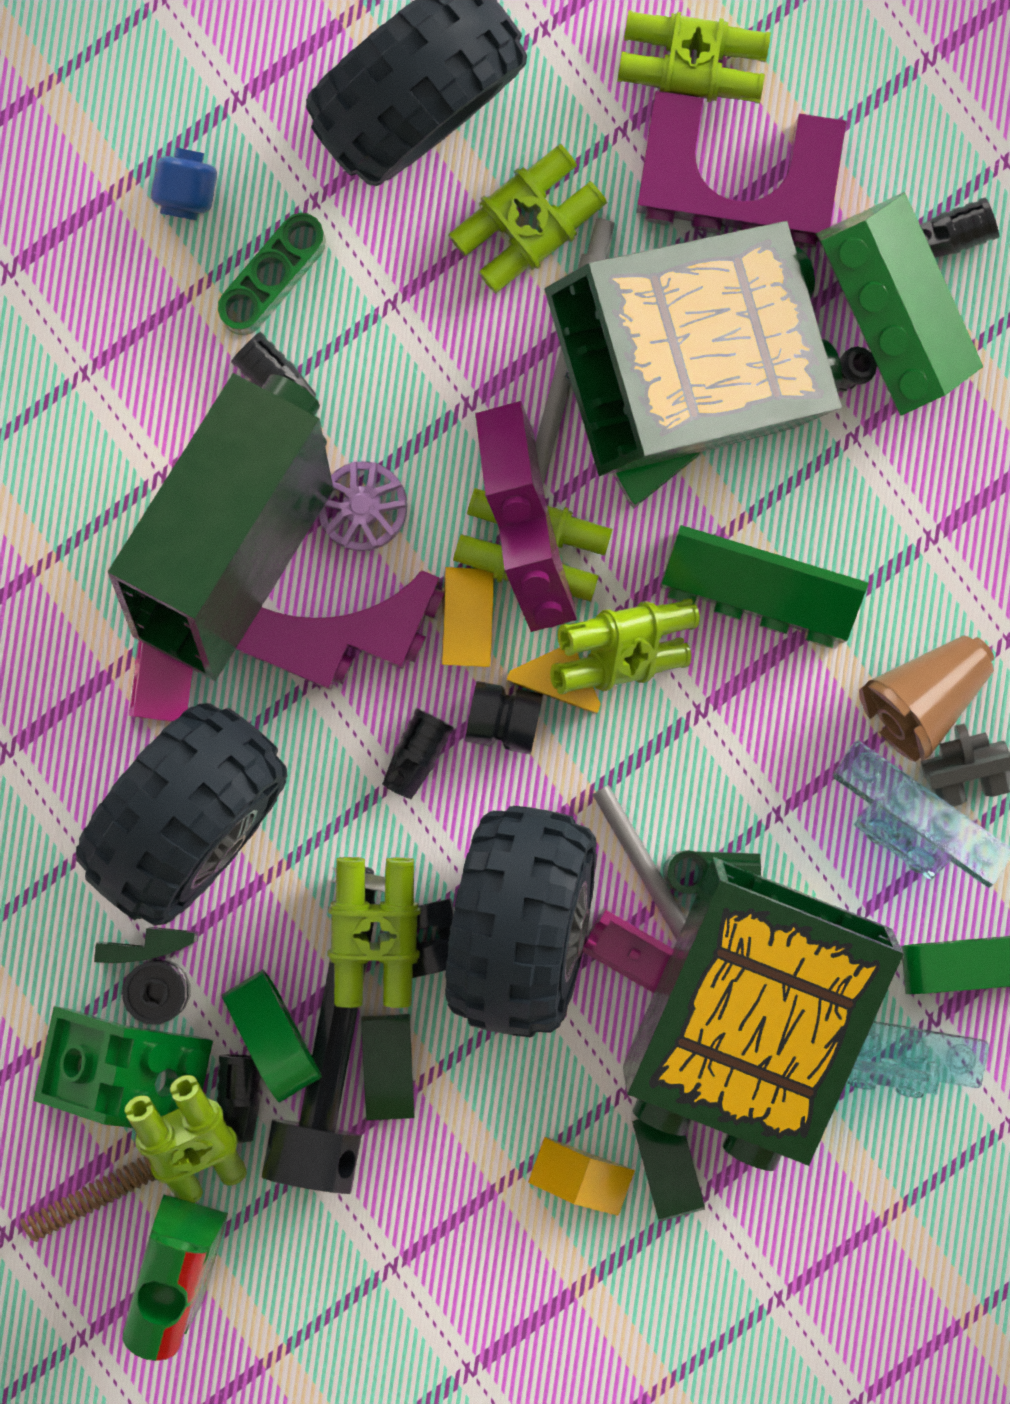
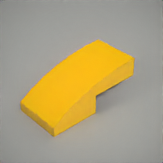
M445 567L441 664L490 667L493 573L477 568Z

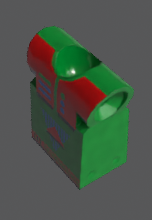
M163 1194L148 1238L123 1329L122 1340L126 1348L134 1355L146 1360L160 1361L173 1357L180 1349L183 1336L187 1334L205 1299L228 1213Z

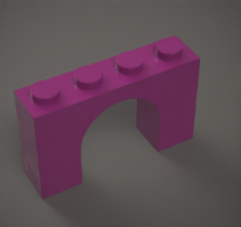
M655 91L636 213L646 214L645 221L660 225H673L674 219L692 221V228L713 233L721 232L722 226L746 230L787 221L795 246L816 247V243L819 241L816 233L829 228L831 225L847 121L799 113L794 127L788 171L783 182L777 189L763 198L752 201H735L713 191L705 183L697 167L695 150L703 98Z

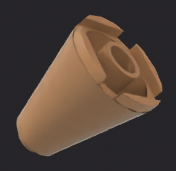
M963 635L869 680L859 689V699L869 719L877 714L885 725V728L879 732L882 737L898 753L910 761L916 762L921 758L922 762L931 756L993 674V652L980 638L975 637L972 639Z

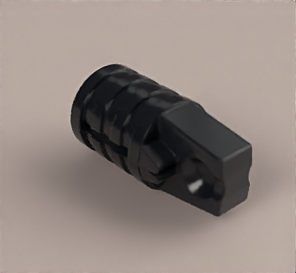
M986 197L978 199L977 202L965 204L963 207L954 208L952 211L940 213L939 216L920 224L935 258L948 254L954 255L960 253L961 250H968L975 245H981L989 240H995L1000 237L995 216Z
M262 332L256 334L231 360V363L241 370L240 372L250 379V382L261 388L269 375L275 374L294 381L316 397V393L298 372L295 365L288 361L285 355L275 348L276 346L271 341L269 342Z
M419 708L415 709L412 719L407 724L406 731L403 732L399 744L394 749L393 757L382 783L387 789L410 800L431 770H433L437 758L442 753L443 746L446 745L450 733L452 734L455 728Z
M221 1054L218 1060L220 1065L218 1069L219 1082L217 1083L218 1096L216 1102L223 1110V1119L226 1125L231 1127L236 1133L238 1143L252 1142L260 1106L261 1075L251 1055Z

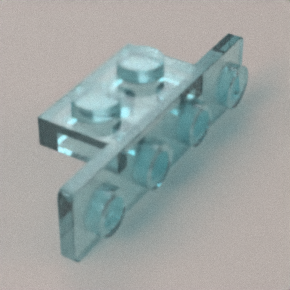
M857 740L851 745L833 773L835 780L868 802L853 825L864 832L870 841L884 846L901 858L911 870L925 875L930 880L951 861L983 885L990 888L997 882L1010 860L1009 846L861 741Z
M874 1021L847 1083L853 1087L866 1090L875 1089L876 1085L893 1087L898 1094L912 1098H922L924 1093L937 1095L939 1082L980 1088L982 1086L989 1044L983 1039Z

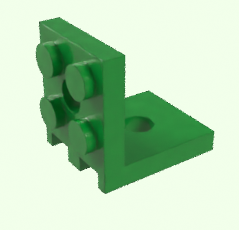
M54 1006L33 1101L103 1125L133 1128L125 1113L127 1103L133 1098L148 1096L162 1117L179 1109L170 1092L171 1084L179 1077L185 1075L194 1076L203 1090L214 1040L199 1036L128 1027L69 1008ZM82 1056V1066L79 1071L78 1064L80 1057ZM165 1070V1084L159 1092H156V1079Z

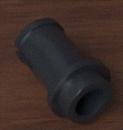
M857 346L851 347L840 357L842 383L839 391L846 392L848 388L851 390L856 385L866 384L873 379L876 374L877 364L869 350Z

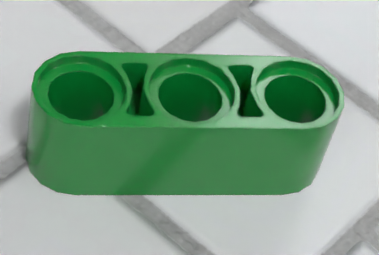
M297 213L287 218L224 291L218 301V313L229 331L236 335L245 336L259 329L322 255L326 245V238L322 225L316 217L309 213ZM309 227L317 233L316 240L312 246L306 249H298L290 243L291 235L297 228ZM270 263H277L285 268L283 280L274 286L265 285L259 280L262 268ZM240 299L248 300L254 305V312L251 318L242 323L234 322L228 316L231 304Z
M1010 936L901 946L904 953L902 963L905 994H928L1010 987Z
M264 969L221 994L261 1077L279 1103L322 1078L279 991Z

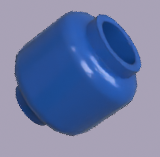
M176 148L174 157L163 156L158 159L151 189V199L156 205L161 206L160 214L197 221L198 214L207 213L211 209L217 181V170L212 165L203 163L205 153Z

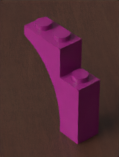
M522 401L475 413L485 496L499 527L504 570L531 632L576 621L575 604L561 562L545 498L534 431Z
M421 570L409 584L395 595L370 608L348 615L310 618L278 613L261 607L235 650L331 691L335 682L343 685L354 660L353 657L347 655L350 647L401 669L404 668L407 660L415 663L426 639V636L419 634L420 628L426 616L435 618L445 592L438 589L441 582L439 577Z

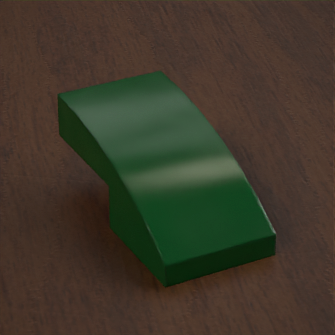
M148 927L146 928L144 945L100 941L95 945L94 962L127 963L164 956L197 942L199 931Z
M410 1014L362 1016L366 1121L415 1118Z
M640 1119L632 1121L659 1222L706 1210L686 1135L678 1136L660 1131Z

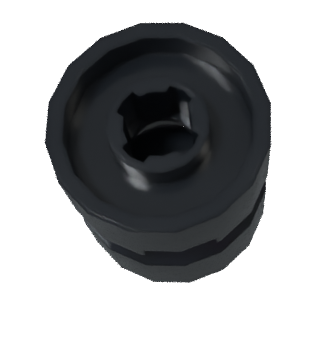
M477 681L465 741L491 747L497 740H502L505 749L531 755L543 694L517 689L510 696L506 695L505 689L501 685Z
M451 898L419 905L421 914L417 915V930L436 925L439 938L419 943L417 935V950L420 951V958H418L417 963L413 964V978L446 971L450 929L454 916Z
M154 959L136 966L127 975L122 987V1000L126 1010L136 1020L145 1024L159 1025L172 1020L186 1008L191 997V983L187 973L178 964L167 959Z

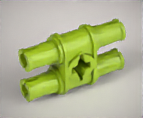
M628 10L624 41L630 40L664 46L666 51L670 52V55L665 54V58L630 54L622 51L617 82L660 88V92L707 98L706 102L709 103L717 101V97L760 104L765 74L722 67L723 63H719L718 59L723 60V56L758 60L766 63L771 32H759L728 26L729 22L724 21L723 18H719V21L681 16L682 12L678 11L677 13H672L671 17ZM692 50L697 51L696 56L698 58L696 59V64L691 63L692 58L690 56L692 55Z
M562 144L557 145L529 169L524 167L521 169L517 168L514 171L515 175L488 197L485 195L481 197V201L478 203L480 208L448 234L453 244L464 256H467L497 231L505 232L509 236L510 246L478 271L481 278L495 294L527 268L531 270L539 269L541 267L540 262L566 241L572 242L575 240L577 235L576 229L608 203L601 191L591 181L558 207L554 204L551 206L545 199L547 197L545 192L577 167L576 161ZM517 206L520 209L523 208L527 213L533 210L539 213L536 217L538 231L532 229L528 224L521 228L517 225L520 216Z
M474 488L467 515L497 524L485 496V491ZM547 505L558 548H562L563 544L605 556L613 529L572 517L573 512L569 511L567 507H564L562 510ZM460 534L453 561L494 573L493 578L497 579L499 583H502V580L509 582L504 570L501 545ZM562 564L572 597L591 602L599 575Z
M684 599L665 605H655L649 601L640 602L637 607L618 611L605 609L595 619L561 625L558 629V643L560 648L565 650L564 653L567 656L591 650V653L586 658L553 664L550 670L553 687L555 689L558 688L557 692L561 695L570 691L592 687L601 691H609L615 685L633 681L645 683L654 677L656 673L688 667L691 663V649L688 643H684L682 637L664 642L659 641L663 635L696 629L700 622L699 610L696 604L692 605L693 601L691 599Z
M339 857L336 859L335 901H332L328 907V913L331 914V949L327 951V956L330 958V962L334 963V1005L346 1008L361 1007L363 1005L364 964L368 963V961H379L383 963V1005L392 1008L410 1007L412 1005L413 964L417 963L418 958H420V951L417 950V915L421 914V908L419 903L414 902V859L407 857L386 858L385 901L380 902V904H370L365 901V859L361 857ZM371 922H379L381 930L387 931V933L379 934L378 942H369L367 934L361 933V931H368L370 929Z
M181 1076L171 1084L170 1092L179 1109L162 1117L148 1096H138L127 1103L125 1113L137 1133L135 1139L136 1148L141 1155L149 1160L151 1173L155 1179L167 1184L176 1198L193 1203L199 1201L202 1197L203 1189L195 1173L210 1166H213L220 1180L226 1186L236 1185L246 1177L247 1169L236 1150L238 1143L236 1133L231 1127L226 1125L223 1119V1110L219 1104L206 1097L194 1076Z

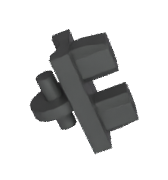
M964 723L954 726L955 740L939 744L942 756L921 762L923 775L931 789L935 791L943 808L962 805L966 802L963 782L980 778L982 791L985 796L994 797L1010 792V752L1006 742L999 741L989 744L986 732L969 736Z

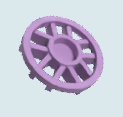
M354 461L336 470L331 475L333 488L345 494L342 503L327 500L319 513V520L327 535L340 546L353 551H371L389 543L400 532L407 516V496L399 479L389 469L376 462ZM358 470H369L366 486H359ZM377 472L387 477L391 483L376 488ZM350 473V488L336 483L340 478ZM394 490L397 491L399 501L382 504L380 498L382 495ZM326 507L340 511L331 523H329ZM398 509L397 519L391 527L381 513ZM346 519H349L352 524L344 537L336 534L335 530ZM378 520L387 533L376 540L369 525ZM362 527L369 542H352V539Z

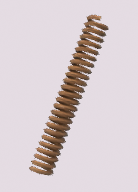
M143 1156L149 1172L140 1158L136 1160L143 1177L137 1170L135 1163L130 1161L129 1165L136 1181L131 1175L129 1168L123 1165V1170L129 1184L121 1170L116 1169L122 1187L114 1173L110 1172L109 1177L114 1184L116 1192L108 1178L103 1176L102 1180L107 1187L109 1195L106 1193L101 1181L96 1179L95 1183L102 1199L97 1193L95 1186L89 1183V1188L95 1202L87 1188L82 1186V1192L87 1199L88 1205L85 1203L80 1191L76 1190L75 1195L80 1202L82 1210L78 1206L73 1194L69 1193L68 1198L75 1210V1214L64 1197H62L61 1201L68 1213V1217L64 1213L59 1201L55 1200L54 1204L61 1216V1220L58 1218L54 1207L48 1204V1210L54 1219L55 1225L45 1208H41V1213L48 1228L43 1223L39 1212L35 1211L34 1216L41 1228V1232L31 1215L27 1216V1220L34 1231V1235L28 1228L25 1219L21 1218L20 1223L31 1240L38 1242L39 1237L44 1239L46 1234L52 1235L53 1230L59 1231V1228H65L67 1223L72 1224L73 1220L79 1221L80 1216L86 1217L87 1212L92 1214L94 1209L100 1210L101 1205L107 1206V1202L113 1203L114 1198H121V1194L127 1196L128 1191L134 1192L135 1187L141 1189L142 1184L147 1185L149 1180H155L151 1173L149 1160Z

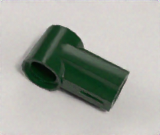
M677 851L670 855L664 863V880L668 887L675 892L697 894L713 857L761 876L760 853ZM684 858L692 859L699 869L697 880L689 886H683L678 883L674 874L675 866Z

